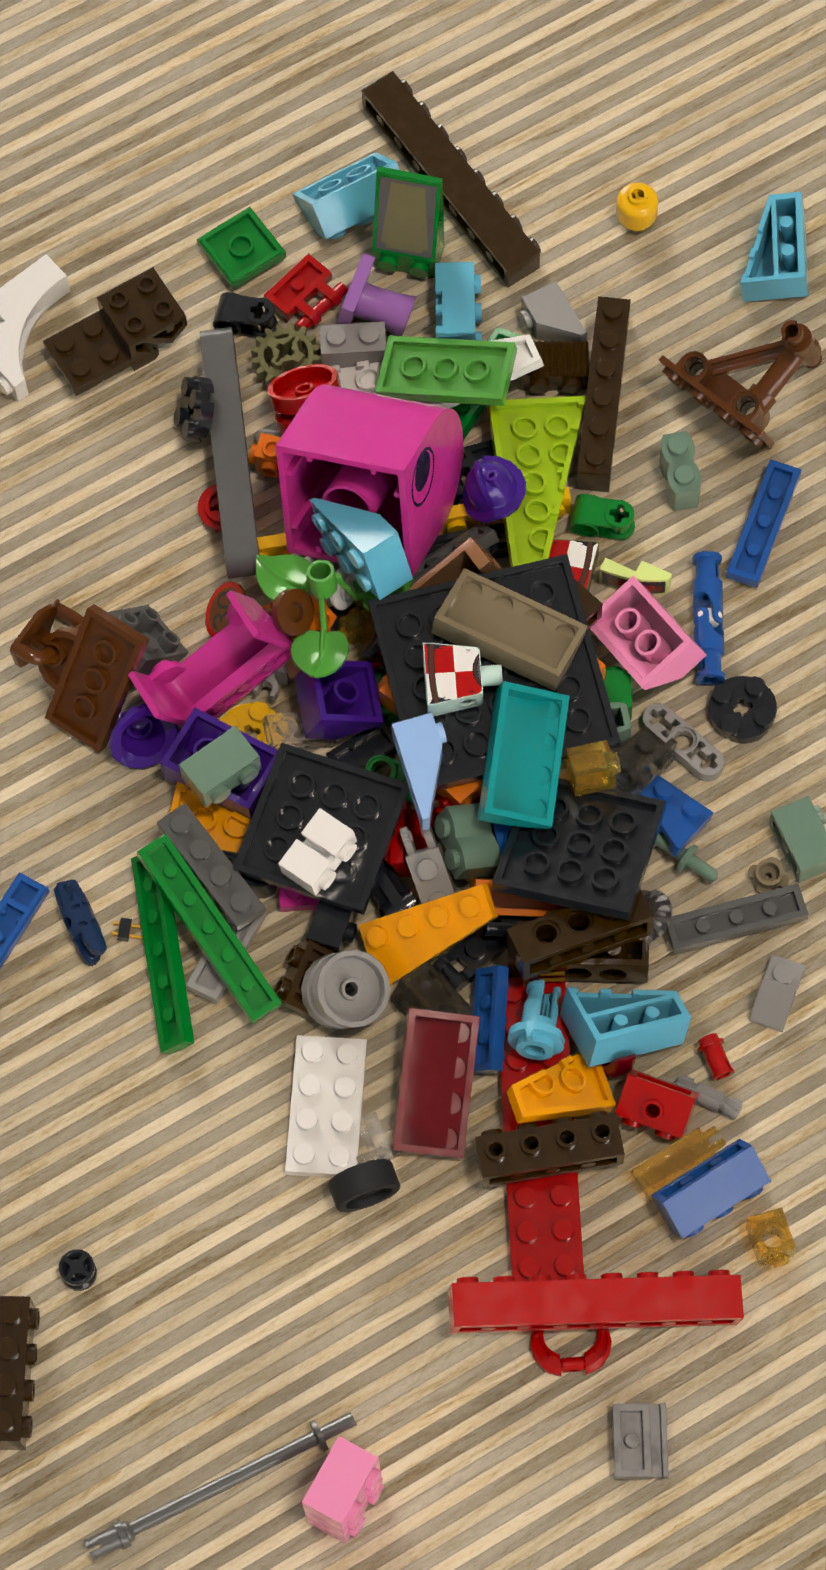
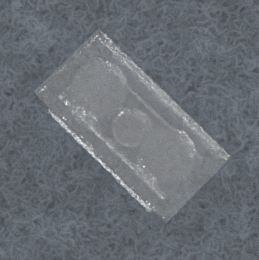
M300 712L266 714L262 719L267 744L279 750L281 743L300 749L332 748L336 743V740L305 738Z

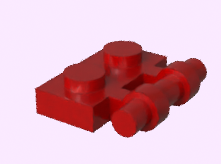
M308 253L264 294V298L268 299L272 303L274 310L287 321L297 312L302 318L294 324L295 328L299 331L304 326L308 330L310 327L315 328L322 321L321 317L330 308L335 309L342 302L341 298L348 292V288L342 282H339L333 289L327 285L332 280V272ZM316 294L322 297L313 307L307 304Z

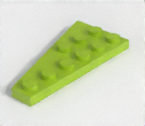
M586 396L507 399L505 406L488 405L487 407L494 456H499L515 464L521 470L526 481L525 496L519 509L510 516L503 518L510 567L549 558Z

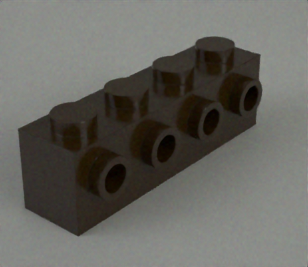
M596 1111L588 1114L587 1118L573 1120L572 1117H561L552 1120L549 1125L537 1126V1123H525L517 1126L516 1130L502 1132L501 1129L483 1131L481 1136L475 1137V1150L482 1188L623 1164L625 1153L617 1113L608 1114L607 1111Z
M0 1296V1450H26V1440L32 1437L33 1419L32 1416H28L29 1402H34L35 1380H31V1366H36L37 1344H33L34 1330L39 1329L40 1310L35 1308L31 1297Z

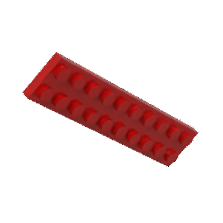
M540 976L541 978H552L550 976ZM521 977L508 978L507 1023L504 1041L505 1057L503 1072H500L504 1132L516 1130L517 1126L525 1124H517L507 1095L509 1088L513 1084L542 1069L546 1070L570 1056L569 1030L560 1016L566 993V982H545L544 994L553 993L554 987L561 988V996L557 999L558 1017L556 1027L561 1030L565 1039L564 1049L551 1058L533 1060L518 1054L508 1043L509 1029L512 1025L521 1022L523 1006L528 997L526 986H523ZM554 1119L527 1123H537V1126L551 1124V1121ZM578 1172L508 1183L507 1202L511 1273L515 1277V1281H529V1277L533 1275H550L551 1280H565V1276L569 1274H584Z

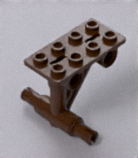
M789 320L781 328L782 340L710 360L698 351H690L683 355L676 365L664 355L659 358V361L665 367L662 373L682 390L688 386L687 392L705 408L709 409L713 405L715 407L713 411L733 429L737 424L741 426L738 430L758 448L764 444L771 449L774 442L764 432V429L770 421L769 410L776 403L775 397L800 365L806 366L808 369H814L822 362L821 346L812 336L807 326L797 323L795 320ZM773 363L756 385L753 383L748 390L728 375ZM703 369L699 375H696L699 370ZM755 407L753 412L746 415L750 408Z

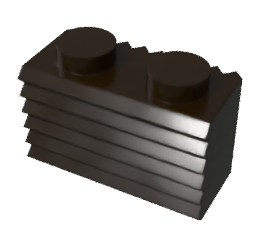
M553 340L550 342L533 341L544 366L523 375V389H529L537 394L545 393L549 389H562L570 394L587 389L589 342H568L566 340L563 342H555Z

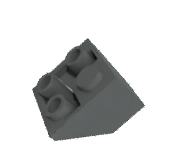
M149 605L108 612L150 639L137 672L150 675L152 668L159 662L164 660L179 662L189 653L180 642L179 637L170 631L160 619L158 612Z

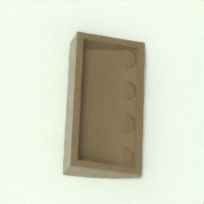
M464 568L434 617L431 633L456 645L477 647L480 650L481 657L498 665L501 664L502 667L556 691L583 640L588 626Z

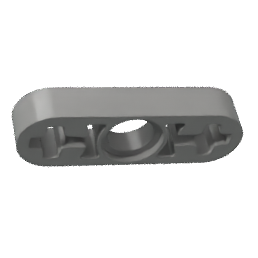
M662 703L651 704L645 709L642 720L644 731L693 775L706 782L714 781L721 775L724 764L721 752L672 709ZM661 715L664 716V725L670 730L668 737H665L667 729L662 724L652 725V716L659 718ZM679 735H686L691 738L693 744L690 748L681 750L675 747L673 740ZM698 747L701 748L699 752L700 757L695 754ZM701 758L707 762L713 759L714 769L711 767L701 768Z

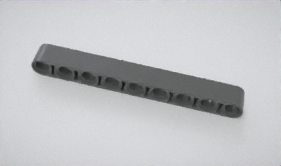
M232 327L200 331L204 377L210 378L214 387V393L208 392V402L214 403V414L210 431L228 579L256 575V557L260 553Z

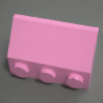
M634 576L603 603L602 618L590 628L644 690L683 678L706 656V653L652 593Z

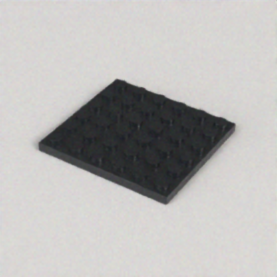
M567 554L479 574L587 625ZM457 580L389 595L381 600L378 598L368 600L372 623L399 722L427 714L423 643L456 645L431 632L434 617ZM589 628L556 691L502 667L503 681L570 696L561 760L620 747L621 740ZM480 656L481 666L498 665ZM498 686L483 687V704L480 706L434 716L435 723H442L447 742L442 744V759L436 790L483 779L495 691Z

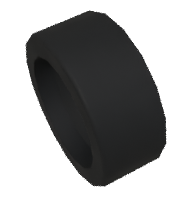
M376 1159L357 1164L338 1173L328 1183L336 1209L340 1212L357 1211L378 1204L392 1197L401 1187L394 1166L389 1159Z

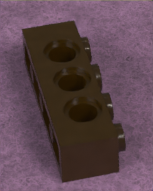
M640 889L630 921L618 918L608 919L605 915L569 907L553 909L542 917L531 921H520L514 924L512 928L507 929V948L522 980L525 981L653 934L654 915ZM583 927L585 930L576 931L572 928ZM544 938H548V939H551V940H553V941H552V942H549V943H544V942H541L540 940H541V939H544Z
M649 936L552 970L550 972H565V975L550 977L579 981L648 983ZM544 938L540 941L544 943H549L553 940ZM508 950V978L521 977Z

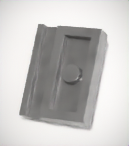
M666 1403L613 1404L615 1480L668 1479Z

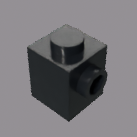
M319 901L306 936V941L310 939L336 953L344 951L346 943L352 944L358 925L354 923L353 911Z

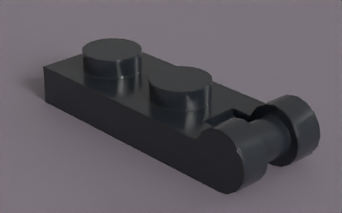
M481 927L461 940L448 953L440 956L433 963L431 969L438 976L443 975L449 981L448 986L455 993H458L475 978L476 969L488 967L508 949L507 937L483 936L482 930L486 928ZM459 961L465 969L458 972L453 965Z

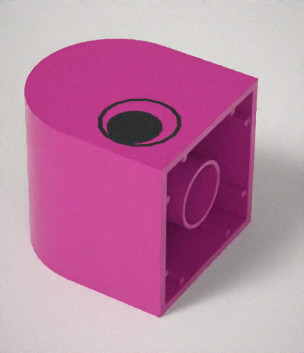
M326 384L315 388L276 444L287 552L339 563L335 555L329 556L320 543V539L323 537L322 533L317 529L311 518L315 513L310 500L318 498L380 514L398 532L412 576L414 577L445 525L456 496L463 458V431L457 412L450 408Z

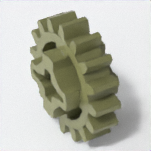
M278 323L276 326L277 331L275 332L268 328L264 329L265 338L257 336L255 338L257 347H251L252 369L256 370L258 381L265 379L267 388L274 378L288 370L310 364H322L320 357L321 347L316 345V336L314 334L307 336V330L304 326L299 331H296L294 323H290L288 329H283L282 325ZM302 348H304V349L306 350L307 354H308V358H307V359L304 358V353H302ZM265 356H267L268 360L271 362L270 367L265 362Z

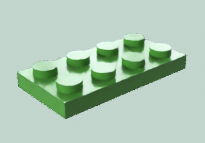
M388 336L375 393L409 401L505 406L518 349L515 342Z

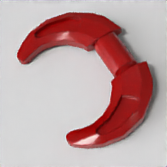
M596 1329L597 1340L594 1346L584 1353V1358L581 1356L560 1359V1354L555 1353L546 1345L543 1337L544 1331L533 1332L531 1351L537 1364L549 1374L562 1376L561 1371L577 1372L585 1370L587 1375L598 1371L610 1356L612 1340L609 1330Z

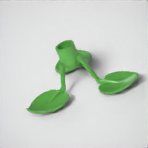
M257 555L256 577L260 589L268 599L274 602L280 592L289 588L301 589L305 592H308L310 589L311 593L318 598L321 631L308 630L306 633L297 636L291 646V656L295 665L309 677L322 678L333 674L345 663L349 654V645L345 634L342 632H327L325 599L333 596L337 590V584H339L354 600L362 599L363 607L370 612L368 600L376 599L377 597L370 590L367 592L363 591L356 578L353 582V590L342 579L341 573L335 574L334 566L327 560H317L310 563L304 557L297 555ZM413 579L389 595L409 591Z

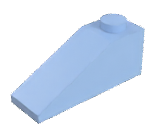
M432 713L392 724V738L422 831L430 827L442 759V744L447 742L442 723H435Z

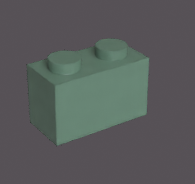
M236 726L179 764L181 777L205 808L212 803L218 804L224 801L230 795L232 789L241 783H250L258 776L259 771L262 769L260 756Z
M809 796L771 811L769 825L798 883L826 872V829L824 827L826 821L819 805L814 806Z

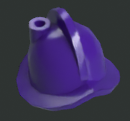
M483 456L481 459L475 460L473 468H471L466 477L463 489V504L467 514L475 521L486 524L513 514L519 509L526 491V481L521 470L511 461L499 456Z
M146 703L131 707L125 712H120L115 728L111 732L108 743L111 756L117 762L129 768L143 769L156 765L162 760L176 738L178 726L174 723L156 719Z

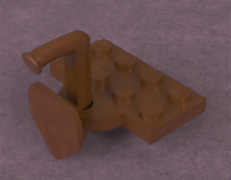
M56 599L54 604H49L39 609L12 643L10 653L15 664L20 668L29 663L38 665L45 682L55 690L45 718L99 753L107 747L111 732L115 727L131 687L132 681L128 674L132 671L137 672L150 639L95 604L87 608L83 617L71 608L61 604L59 599ZM55 617L71 626L61 627L50 633Z

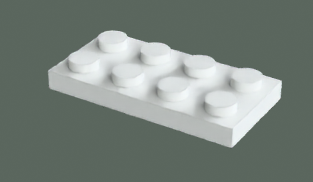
M297 1035L285 1166L286 1175L333 1178L345 1169L358 1164L367 1039Z

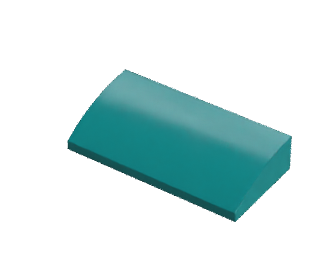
M503 681L496 688L477 820L526 828L550 829L552 827L569 695Z

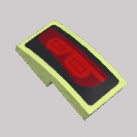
M605 558L600 567L599 583L614 589H619L632 576L639 580L652 595L668 594L671 589L672 574L644 561H641L636 571Z

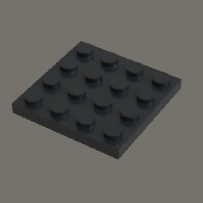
M281 743L232 869L238 871L241 875L364 915L410 795L408 784ZM320 808L354 831L357 839L355 843L357 848L352 857L347 862L342 861L334 871L336 872V877L329 888L326 890L321 889L317 896H315L282 874L278 863L296 839L301 842L305 841L306 838L302 836L301 832Z
M559 778L552 827L550 829L512 826L492 882L493 891L630 921L664 817L666 801Z

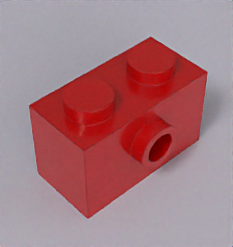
M632 1069L627 1075L615 1113L622 1117L621 1122L629 1126L641 1128L642 1125L656 1129L655 1134L662 1138L675 1140V1137L682 1139L688 1128L699 1093Z

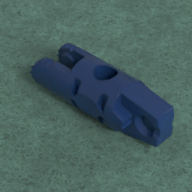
M73 879L59 882L54 888L59 912L85 965L93 967V965L99 962L101 954L103 955L107 950L101 928L87 897L77 881Z

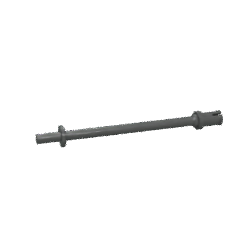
M351 1412L321 1427H318L316 1421L312 1420L310 1421L311 1432L131 1522H121L120 1519L114 1521V1526L88 1539H84L86 1547L89 1549L99 1543H103V1546L89 1552L93 1561L122 1546L127 1549L132 1546L131 1542L134 1541L136 1535L318 1444L324 1452L329 1450L326 1440L356 1426V1421Z

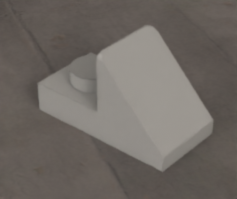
M772 954L757 993L749 1019L750 1022L783 1032L805 970V965Z

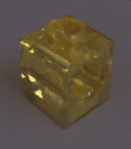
M782 1207L747 1218L746 1230L759 1267L769 1264L770 1268H777L789 1263V1258L794 1256L796 1246ZM766 1234H775L780 1238L781 1244L777 1247H769L764 1244L762 1237Z

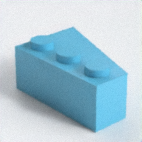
M474 262L435 263L436 338L482 340V332H476L475 323L482 322L481 303H475V294H481V274H474Z

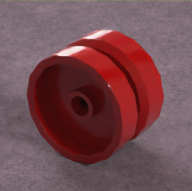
M310 364L296 367L277 376L268 385L267 393L271 406L276 411L275 421L281 435L284 434L315 388L323 384L341 387L338 372L333 367L325 364Z

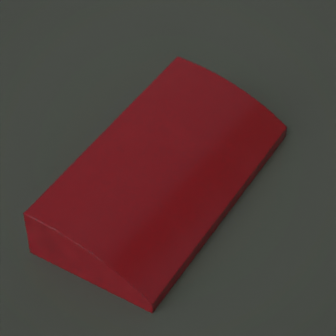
M414 1008L407 1009L391 1150L464 1158L480 1016Z

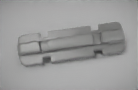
M681 1075L676 1082L678 1086L699 1093L696 1101L697 1104L715 1112L720 1110L723 1112L722 1115L732 1120L738 1117L742 1109L743 1102L732 1096L727 1098L725 1093L701 1082L696 1084L694 1079L688 1076Z

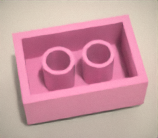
M338 1436L302 1501L307 1523L345 1544L350 1536L356 1538L366 1521V1518L363 1516L368 1503L375 1505L384 1488V1485L381 1484L383 1478L381 1477L382 1471L380 1470L378 1457Z

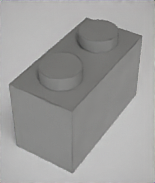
M385 321L319 325L322 364L328 366L339 365L340 368L357 366L356 362L369 360V363L383 361L386 348Z

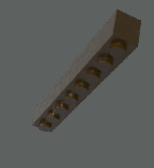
M392 71L363 88L362 105L365 111L415 173L443 179V208L505 285L509 288L539 269L541 249L537 241L533 237H527L523 232L519 219L514 214L510 215L504 208V203L499 194L488 189L481 172L476 168L474 170L467 163V157L459 146L454 147L449 140L446 129L440 123L436 124L431 118L430 111L425 103L422 101L418 102L415 99L408 82L405 79L400 80Z

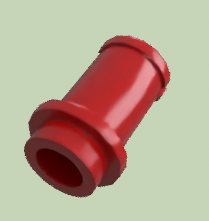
M712 1033L697 1041L699 1044L697 1050L699 1053H703L714 1081L726 1078L734 1073V1069L731 1067L722 1047L724 1043L723 1038H719L717 1033Z

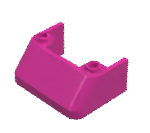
M230 590L226 594L231 602L228 607L229 611L226 614V619L229 622L226 627L182 663L164 660L152 668L150 675L132 671L128 676L156 719L183 726L194 707L215 718L220 717L292 658V639L290 636L278 631L272 617L255 599Z

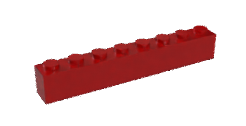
M712 1270L708 1272V1276H694V1271H676L672 1273V1277H658V1272H641L636 1274L637 1278H623L622 1273H605L601 1275V1279H587L586 1274H569L565 1276V1280H551L550 1275H533L529 1277V1281H515L514 1276H497L493 1278V1282H479L478 1277L457 1278V1283H452L448 1289L450 1334L737 1325L744 1319L741 1275H730L729 1270Z

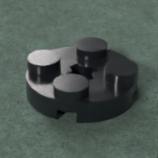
M193 376L184 377L182 381L181 394L183 397L181 407H177L174 413V425L181 428L182 438L187 442L201 443L202 441L199 437L206 438L209 433L214 414V403L208 402V392L214 393L213 383L210 378Z
M735 676L716 685L708 707V716L713 729L719 735L722 733L725 737L731 738L730 741L740 744L752 743L763 738L772 727L777 713V703L773 692L766 686L764 680L757 676ZM739 703H744L751 707L748 710L747 716H742L740 712H734L733 708H736Z

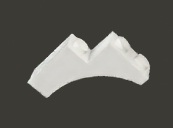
M47 254L0 288V390L7 396L11 393L18 402L29 395L23 375V358L29 336L42 315L54 303L70 292L66 274Z

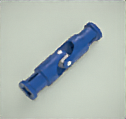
M701 551L695 553L692 558V564L696 566V580L693 581L694 641L706 653V656L698 663L695 682L702 686H716L725 680V673L722 672L721 657L724 656L723 584L719 579V565L722 561V555L714 551Z

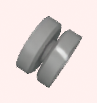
M359 950L326 954L315 960L305 972L301 986L302 1001L309 1016L322 1026L334 1030L366 1026L377 1020L387 1007L390 996L389 977L383 965L371 954Z

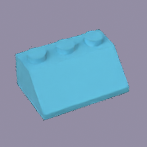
M375 152L293 193L294 199L318 235L325 239L339 238L347 232V228L355 224L364 225L374 219L377 168L380 166L400 170L397 162Z

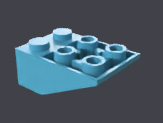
M318 498L310 500L315 513L311 518L317 529L322 533L323 537L320 539V543L329 556L335 555L340 566L347 574L352 572L355 575L363 591L367 592L370 590L381 600L413 579L398 532L380 514Z

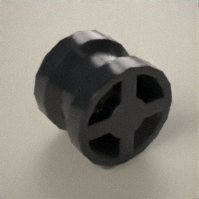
M74 1249L62 1256L59 1262V1272L64 1284L74 1291L89 1289L97 1278V1268L89 1253L81 1249Z

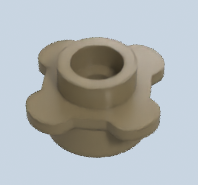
M769 857L758 865H752L748 870V876L754 879L758 886V893L788 885L789 877L783 874L780 861L775 857ZM771 874L772 877L767 879L765 875Z

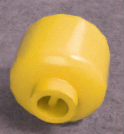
M641 182L630 183L621 189L616 203L617 218L621 225L627 229L639 231L649 228L655 222L659 204L658 195L655 190L648 184Z

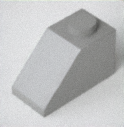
M553 282L521 297L520 320L526 330H532L536 339L548 342L552 340L555 342H563L565 340L568 342L586 341L587 332L557 282Z

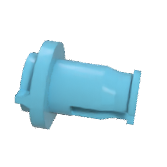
M535 980L527 984L526 993L528 997L523 1006L521 1022L512 1025L508 1033V1043L521 1056L533 1060L551 1058L564 1049L565 1043L561 1030L556 1027L558 1017L557 999L561 996V988L554 987L553 993L544 994V980Z

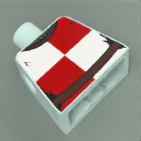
M423 643L427 714L432 713L433 717L480 706L483 704V687L499 686L503 682L501 664L481 666L480 650L477 647Z

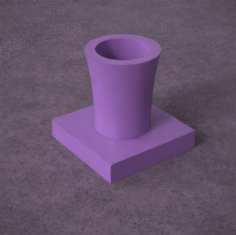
M363 253L341 307L337 324L352 323L354 316L368 322L385 321L386 331L394 336H402L417 296L401 294L369 284L368 279L375 257Z

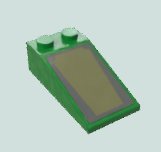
M378 166L376 171L372 255L375 257L373 267H378L386 272L399 271L409 273L417 278H435V263H440L445 246L443 179Z

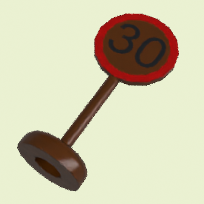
M231 581L223 583L210 598L205 622L211 637L215 636L229 624L226 614L229 611L228 607L231 602L226 594L232 590L247 596L246 591L240 584ZM286 589L275 598L272 608H263L272 616L273 623L278 631L287 636H300L306 633L314 619L312 599L301 589Z

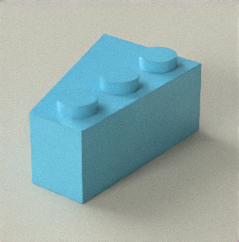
M802 192L771 194L768 196L759 223L758 235L754 247L751 248L745 274L742 275L740 281L744 302L809 296L806 222Z
M567 987L560 1011V1016L588 1067L609 1063L616 1058L627 1057L632 1054L637 1056L683 1044L692 1018L677 991L633 989L632 994L611 993V989L600 988L599 993L579 992L578 988Z

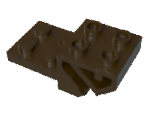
M154 267L98 296L99 311L43 340L44 348L76 396L129 367L136 371L154 361L159 355L156 343H173L187 326L185 313Z

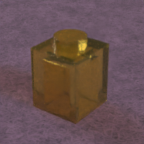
M607 740L566 749V770L575 797L616 788V773L621 772V766L617 753H611Z

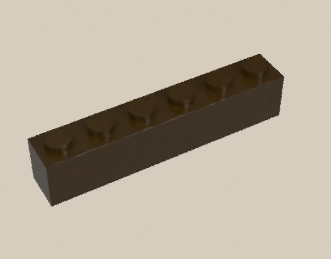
M598 296L576 489L609 492L631 299Z

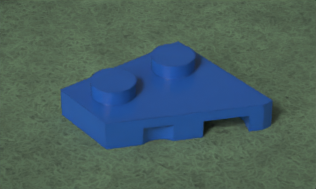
M659 775L639 794L666 801V810L658 834L664 833L671 844L669 851L675 857L709 823L714 813Z

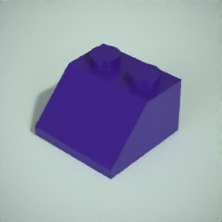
M345 661L336 672L322 678L309 677L300 670L294 678L305 738L337 740L382 725L383 717L372 662Z

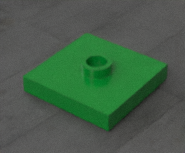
M251 207L246 208L197 238V245L232 290H235L286 258V251Z

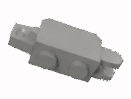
M406 826L400 828V834L407 852L405 859L421 904L457 893L458 889L453 875L445 864L443 847L440 842H436L431 826L422 831L420 826L421 833L425 837L428 847L416 850L413 835Z

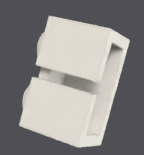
M320 808L301 832L302 836L306 838L305 841L301 842L296 839L278 863L282 874L315 896H317L321 889L326 890L329 888L336 877V872L334 871L342 861L347 862L357 848L355 844L357 839L354 831Z

